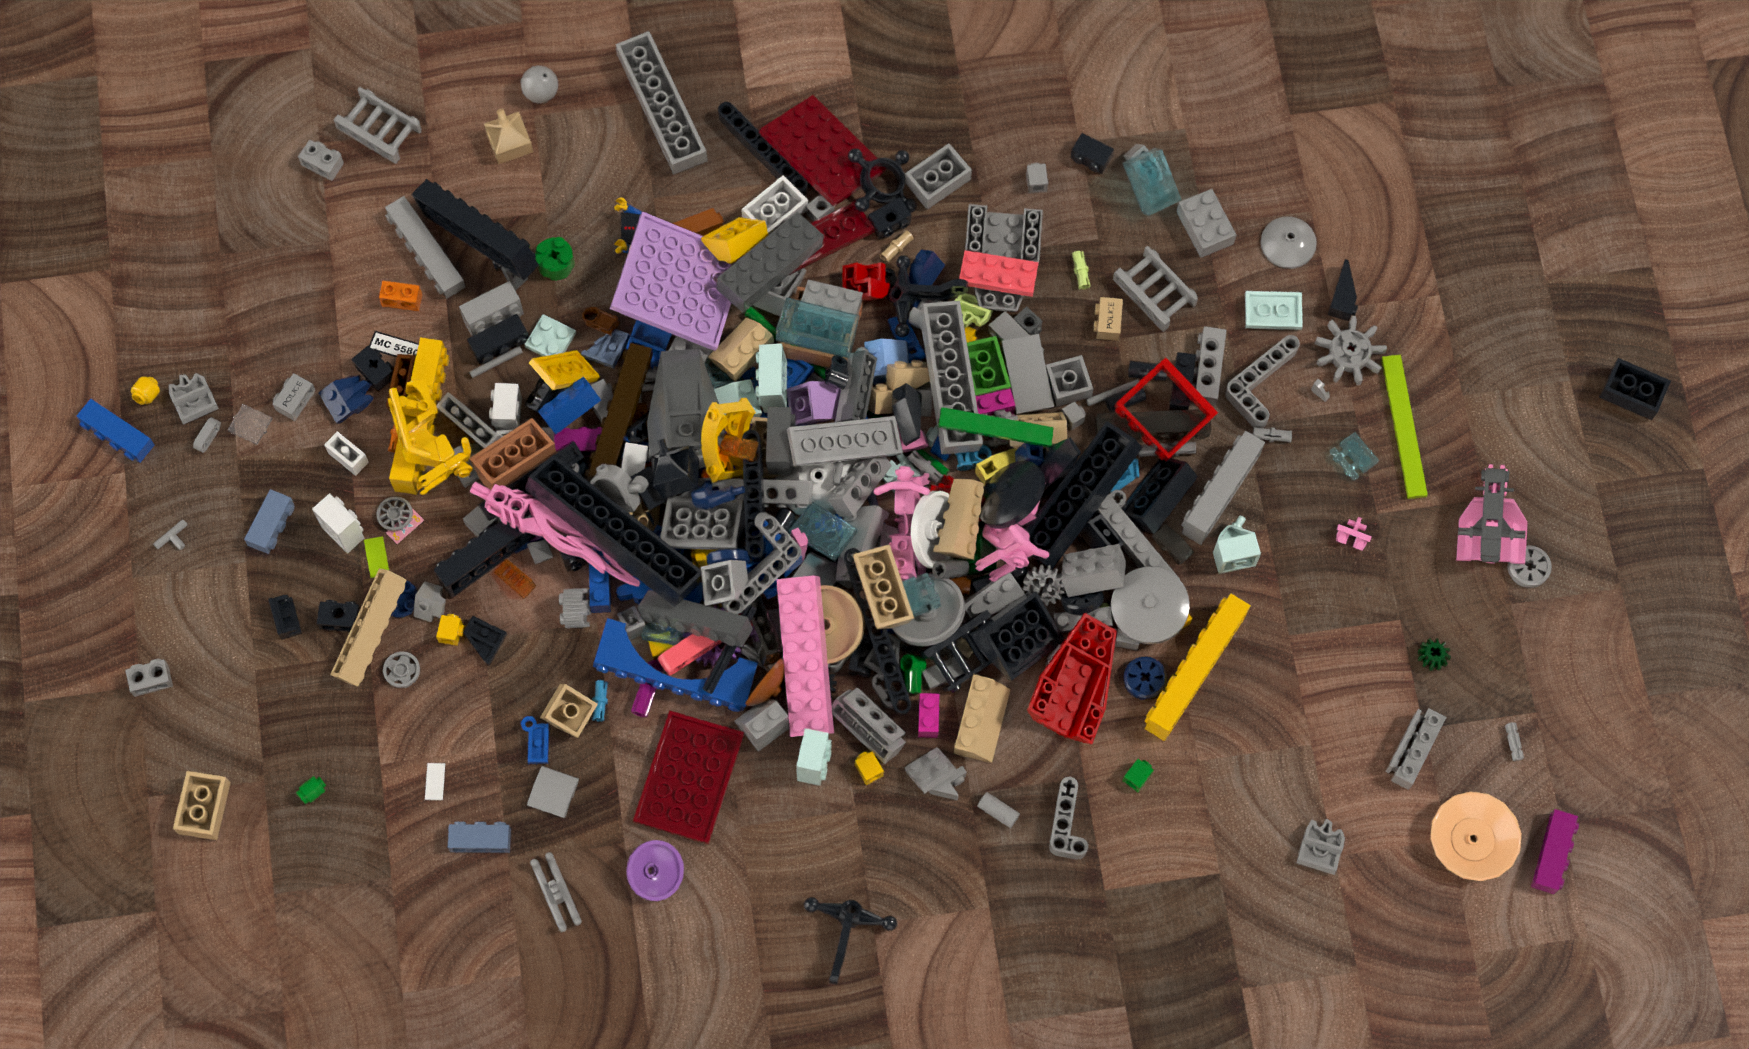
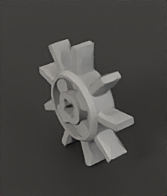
M1356 316L1351 317L1349 329L1343 331L1339 329L1333 320L1329 321L1328 328L1335 336L1333 340L1317 337L1315 345L1329 349V355L1319 358L1316 364L1319 367L1332 362L1338 368L1333 377V381L1336 383L1341 378L1343 371L1353 372L1356 384L1361 385L1363 377L1360 369L1366 366L1372 372L1378 374L1382 368L1372 361L1370 357L1371 354H1384L1387 346H1371L1369 338L1374 336L1377 327L1374 325L1364 334L1357 331Z

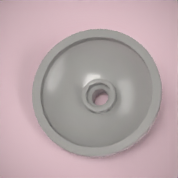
M1280 217L1271 221L1265 227L1261 236V248L1265 257L1271 263L1281 268L1293 269L1305 265L1313 257L1316 250V236L1312 228L1304 221L1295 217ZM1291 235L1293 239H1289L1287 236Z

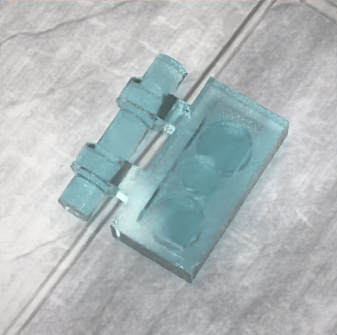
M1356 432L1340 442L1339 445L1343 449L1341 452L1335 447L1329 451L1333 456V460L1341 465L1344 473L1350 476L1353 481L1359 477L1355 471L1359 468L1364 474L1379 462L1378 458ZM1348 455L1354 463L1350 465L1344 457Z
M928 573L921 576L922 581L917 582L915 577L902 581L914 617L928 612L927 604L931 603L934 609L941 607L940 596L935 591L934 581L929 577ZM927 590L928 595L922 596L921 591Z

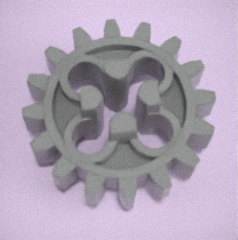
M1040 565V569L1034 566L1032 572L1028 571L1024 578L1023 590L1026 591V594L1036 591L1046 606H1048L1049 601L1055 604L1056 599H1061L1065 591L1061 581L1062 574L1057 575V568L1053 571L1050 570V565H1048L1047 569H1044L1043 565ZM1042 586L1043 590L1041 593H1039L1040 587Z

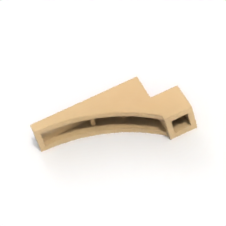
M913 360L911 363L896 361L895 364H887L886 385L876 384V387H872L868 410L874 414L892 413V392L896 388L907 383L914 389H917L930 382L927 362Z

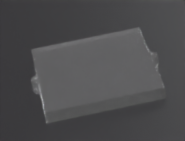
M243 404L237 415L233 416L234 420L228 428V432L257 445L263 434L267 433L266 429L273 418Z

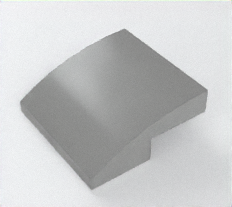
M541 766L527 805L565 818L571 799L574 797L579 778Z

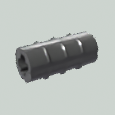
M963 559L942 560L933 565L932 572L939 579L959 578L968 574L969 563Z

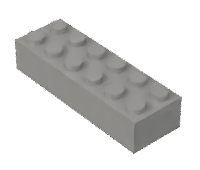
M1247 431L1242 436H1237L1232 449L1228 450L1223 458L1224 461L1216 468L1213 478L1209 479L1206 483L1202 495L1199 494L1192 510H1189L1185 515L1181 525L1184 527L1183 535L1200 545L1203 544L1260 457L1265 444L1264 441Z

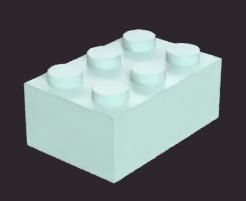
M782 343L759 345V352H756V362L759 364V369H756V380L759 382V386H756V397L764 413H768V407H787V359Z
M805 728L796 766L797 781L820 786L821 781L826 779L827 761H830L832 752V740H829V733Z

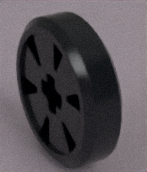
M1064 591L1061 597L1063 609L1073 615L1090 613L1099 608L1104 601L1103 591L1068 597L1066 591Z

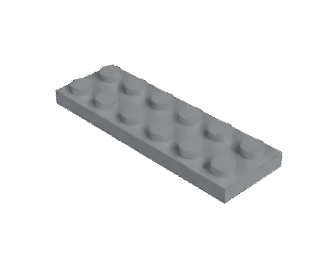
M895 416L796 426L786 429L794 467L894 456L903 453Z

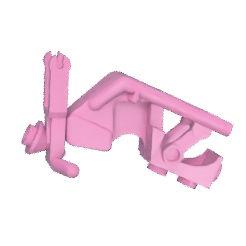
M900 466L899 469L895 470L897 480L875 488L874 494L880 495L887 491L895 490L894 511L895 514H899V518H895L894 521L898 523L899 533L889 535L892 539V542L889 544L901 580L908 581L909 578L914 579L918 575L926 574V567L919 562L913 550L911 522L916 505L921 499L919 493L923 495L930 493V490L924 487V485L929 484L930 480H928L929 473L912 477L914 471L910 467ZM915 560H916V565H917V568H918V574H917V575H916V571H915Z
M1039 503L1018 524L1016 523L1002 529L991 528L985 524L982 535L998 550L978 560L975 564L977 566L976 569L981 571L1000 559L1007 563L989 574L991 577L989 579L992 582L1015 570V567L1023 568L1028 566V557L1033 554L1042 558L1049 557V552L1037 548L1029 541V533L1021 527L1036 518L1034 515L1038 510Z

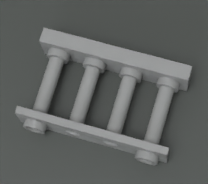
M359 87L358 92L361 100L347 117L343 118L340 115L335 117L336 128L397 164L400 160L397 148L411 130L419 134L421 133L420 122L415 117H409L377 98L369 89L364 90ZM367 103L376 107L362 126L358 127L353 123ZM382 112L391 116L377 135L373 136L368 133V129ZM398 120L406 126L393 143L388 145L383 142V138Z
M1147 246L1143 255L1145 258L1128 272H1124L1119 268L1115 271L1113 280L1164 332L1169 327V317L1186 303L1195 307L1198 297L1196 292L1191 288L1189 289L1160 259L1159 254ZM1151 263L1158 271L1142 284L1136 285L1132 281V277ZM1163 276L1170 284L1153 298H1149L1144 291ZM1176 289L1182 298L1166 311H1161L1157 307V303Z

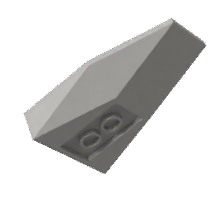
M969 204L965 250L1034 261L1039 264L1043 210L1024 209L1023 215L987 212L986 205ZM974 287L978 305L988 310L1017 312L1024 295Z

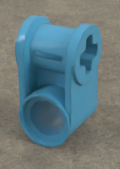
M982 445L979 451L955 453L958 460L957 470L968 471L976 469V464L985 460L978 457L980 454H986L987 458L991 457L990 448Z

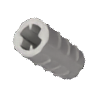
M988 792L985 793L978 804V807L984 810L985 813L990 814L1009 828H1012L1020 816L1018 812Z

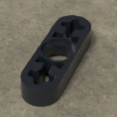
M649 411L627 429V438L631 443L642 442L648 437L645 422L648 420Z

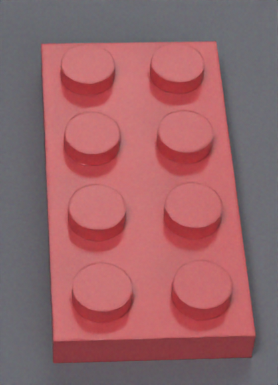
M965 250L959 279L968 281L969 287L1033 297L1038 262Z

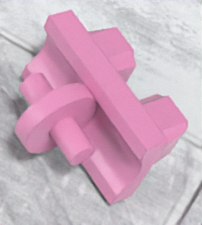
M1358 517L1356 521L1348 520L1347 525L1353 526V529L1338 524L1336 529L1338 530L1336 541L1346 544L1349 535L1354 536L1356 539L1353 547L1359 550L1364 549L1372 536L1357 531L1358 529L1365 531L1367 528L1366 525L1360 523L1361 517Z

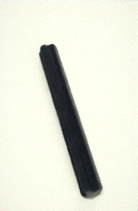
M751 605L747 606L742 611L741 616L748 617L749 621H751L756 608ZM725 644L702 687L705 692L709 694L714 692L737 646Z

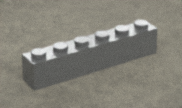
M651 590L647 591L637 607L642 619L646 622L658 623L663 627H672L678 631H686L699 637L704 636L713 641L725 642L730 646L742 647L753 630L748 617L684 599L676 607H673Z

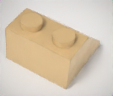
M559 684L540 718L578 738L598 704L570 686Z

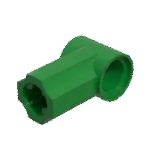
M904 655L900 666L905 672L908 694H920L921 676L926 669V660L921 656Z

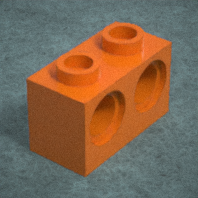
M382 281L379 299L382 307L419 311L422 292L419 285Z

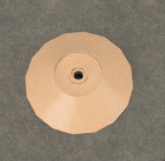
M1467 792L1454 795L1439 807L1432 820L1431 842L1436 856L1447 870L1463 879L1485 881L1499 877L1513 866L1520 853L1522 834L1516 816L1504 802L1489 794ZM1470 837H1475L1476 842H1472L1470 840Z

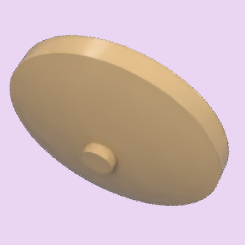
M822 585L821 594L828 664L844 660L856 650L864 633V616L860 605L851 594L838 587Z

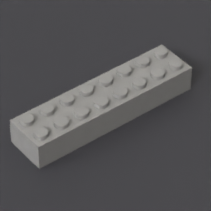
M648 31L617 43V56L673 175L707 162L706 149L650 32Z
M960 301L924 303L919 311L941 454L979 451L983 445L982 435L938 427L941 407L978 414Z

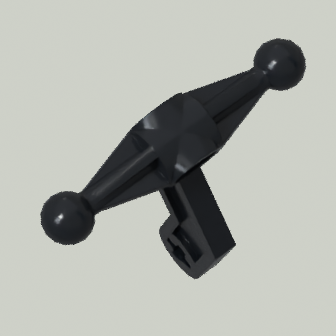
M906 255L899 256L896 259V265L899 268L896 284L890 291V300L895 306L899 322L895 328L896 335L898 337H906L909 334L910 329L906 322L910 307L914 304L915 300L947 301L968 292V281L954 279L939 286L910 284L907 268L911 263L910 259Z
M809 897L804 901V909L807 912L813 913L818 910L839 920L838 922L843 926L831 971L830 984H838L851 928H855L858 925H881L885 930L893 931L897 927V919L892 915L884 918L863 909V906L855 900H847L843 903H819L816 898Z

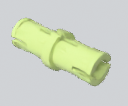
M1073 252L1074 274L1077 276L1079 289H1087L1091 285L1084 252Z

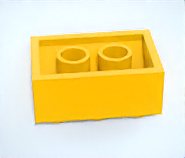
M739 217L701 237V241L719 261L735 263L738 261V258L747 254L768 236L765 220Z

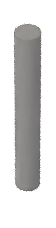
M520 346L469 371V373L474 378L523 352Z
M1134 380L1088 398L1086 403L1088 406L1104 401L1107 397L1134 387L1139 380Z

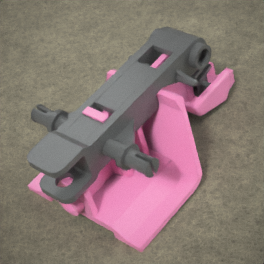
M1489 464V467L1482 470L1481 481H1484V487H1475V490L1483 491L1484 497H1474L1459 518L1456 561L1479 560L1486 563L1510 562V564H1525L1527 520L1514 499L1504 498L1507 492H1514L1513 488H1507V482H1509L1508 469H1505V465H1501L1499 469L1493 468V465Z

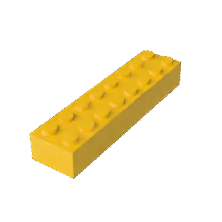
M420 337L411 380L426 379L427 386L430 385L432 389V403H435L437 406V401H440L442 397L440 387L441 383L444 384L446 373L444 369L449 364V355H447V348H445L443 341ZM407 395V399L418 401L413 395ZM404 415L407 424L416 419ZM434 425L427 427L428 432L432 435L434 434ZM398 439L389 477L395 492L417 495V486L420 484L418 480L422 475V471L426 470V465L405 461Z
M1230 594L1228 598L1224 597L1216 613L1214 612L1206 626L1207 629L1203 628L1196 644H1193L1188 651L1186 660H1182L1177 668V672L1170 678L1165 689L1166 692L1162 691L1155 704L1156 708L1152 706L1144 721L1147 723L1145 730L1165 742L1240 627L1251 605L1233 594Z

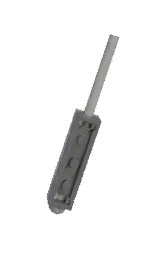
M859 347L854 353L848 354L849 378L846 387L843 390L841 389L835 422L866 419L877 358L864 347ZM844 461L836 462L833 485H840Z

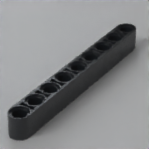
M850 548L844 554V564L856 600L861 607L864 624L894 712L897 715H906L910 711L911 701L887 629H882L883 633L880 636H875L872 633V629L876 625L874 619L866 615V611L870 609L867 599H862L859 595L861 591H864L862 583L853 577L858 572L855 562H849L847 559L848 555L860 553V551L856 548ZM882 645L889 649V652L885 655L878 652V648ZM892 664L895 667V671L887 673L884 670V666ZM897 682L901 685V690L894 692L891 690L890 685ZM899 701H904L907 703V709L899 710L896 704Z

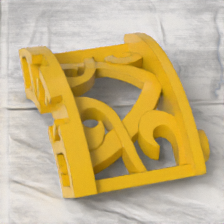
M741 398L739 402L717 404V402H712L706 413L702 427L701 446L706 471L713 483L718 480L738 477L744 479L742 436L744 432L749 430L751 420L756 413L747 398ZM724 428L729 434V443L725 447V452L718 446V436Z

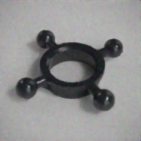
M853 148L848 152L849 161L858 163L862 167L860 184L866 194L855 201L856 210L859 212L867 211L870 200L887 204L898 198H901L910 213L916 210L917 204L915 200L907 199L903 193L905 174L900 165L908 163L910 156L907 151L899 150L895 155V161L889 158L866 161L862 158V152L857 148ZM883 166L894 174L897 181L895 192L883 193L873 185L870 179V171L873 167Z

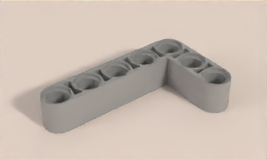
M1288 335L1233 378L1227 385L1225 391L1226 399L1252 427L1264 428L1270 415L1266 407L1251 393V390L1296 355L1300 342L1294 335ZM1291 344L1294 348L1290 349L1286 345ZM1277 355L1280 359L1276 360L1272 356ZM1263 366L1266 368V371H1261L1258 367ZM1244 378H1251L1252 382H1247ZM1230 389H1237L1239 393H1233ZM1243 402H1249L1251 406L1246 407ZM1255 416H1262L1264 420L1260 421Z
M765 512L759 513L755 517V525L775 549L747 574L748 581L739 598L736 599L735 606L729 607L732 601L722 602V607L728 612L734 614L741 613L801 556L799 545L773 516ZM769 519V524L763 527L764 520ZM781 533V538L775 541V536ZM793 547L792 553L787 555V550ZM779 560L778 566L773 568L774 561ZM764 573V579L758 581L759 576ZM750 587V592L744 595V590Z

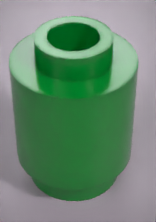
M312 776L299 787L296 793L306 805L325 792L324 787L327 785L320 777L315 778Z

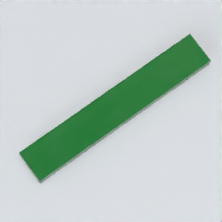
M944 407L940 409L938 423L939 428L1046 447L1052 446L1054 427Z

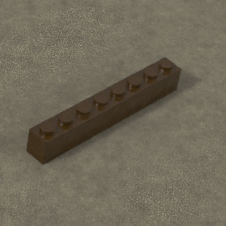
M630 343L628 349L625 348L624 363L623 366H619L617 373L619 379L612 388V394L614 395L612 400L609 399L606 410L608 414L607 417L602 419V433L597 435L595 443L597 448L590 457L592 464L585 473L584 479L589 483L597 473L596 468L598 466L606 464L618 467L627 440V429L632 424L653 357L652 348Z

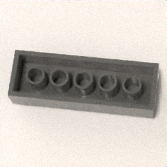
M796 212L717 278L716 289L744 313L822 247L824 235Z

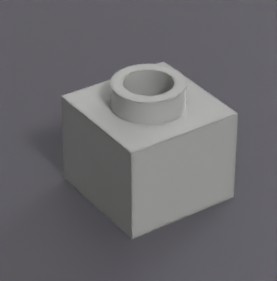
M1075 401L1062 409L1070 430L1084 423L1085 411Z

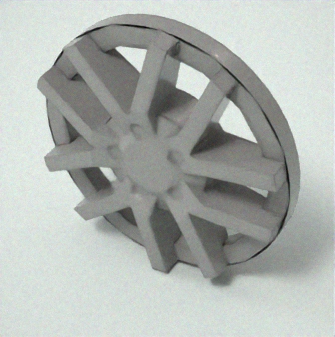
M387 498L377 509V520L386 530L393 532L403 530L412 521V507L404 498ZM395 500L396 502L394 506H392L389 502ZM399 502H403L401 507H398ZM385 504L390 507L388 510L383 507ZM381 510L385 512V514L380 516ZM403 514H409V517H404ZM395 522H399V527H395Z

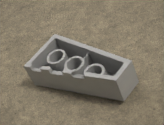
M878 505L860 507L854 516H847L843 519L835 581L846 588H852L844 564L845 552L850 548H856L860 552L877 548V540L884 530L882 526L884 520L888 519L889 513ZM853 554L848 555V561L854 563ZM856 572L853 575L854 579L861 581L859 573Z

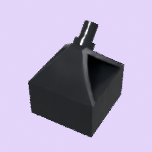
M665 438L657 440L660 450L658 451L659 454L654 455L653 486L662 498L698 489L699 457L688 445L670 450V448H667Z

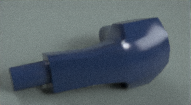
M706 480L704 484L691 493L692 502L696 508L704 510L713 509L715 506L735 500L736 495L745 493L744 486L733 488L731 485L721 490L712 491L711 480Z

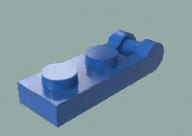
M897 316L888 319L887 323L895 340L907 342L909 363L913 360L926 359L924 350L921 348L908 319L906 324L909 326L910 331L906 337H898L895 333V328L899 324ZM915 349V351H916L915 353H913V354H910V353H909L910 351H912V350Z

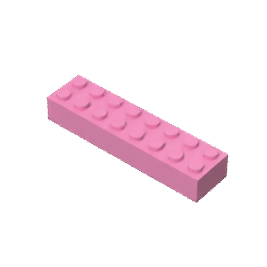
M814 575L777 579L790 737L803 736L805 728L829 734L834 733L820 577Z

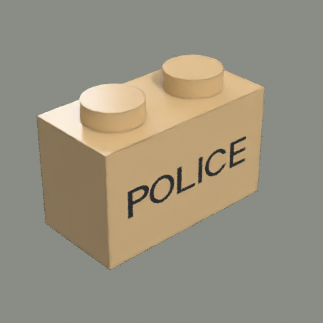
M1100 297L1099 304L1096 303L1095 315H1098V321H1094L1093 332H1097L1096 339L1119 341L1123 299Z

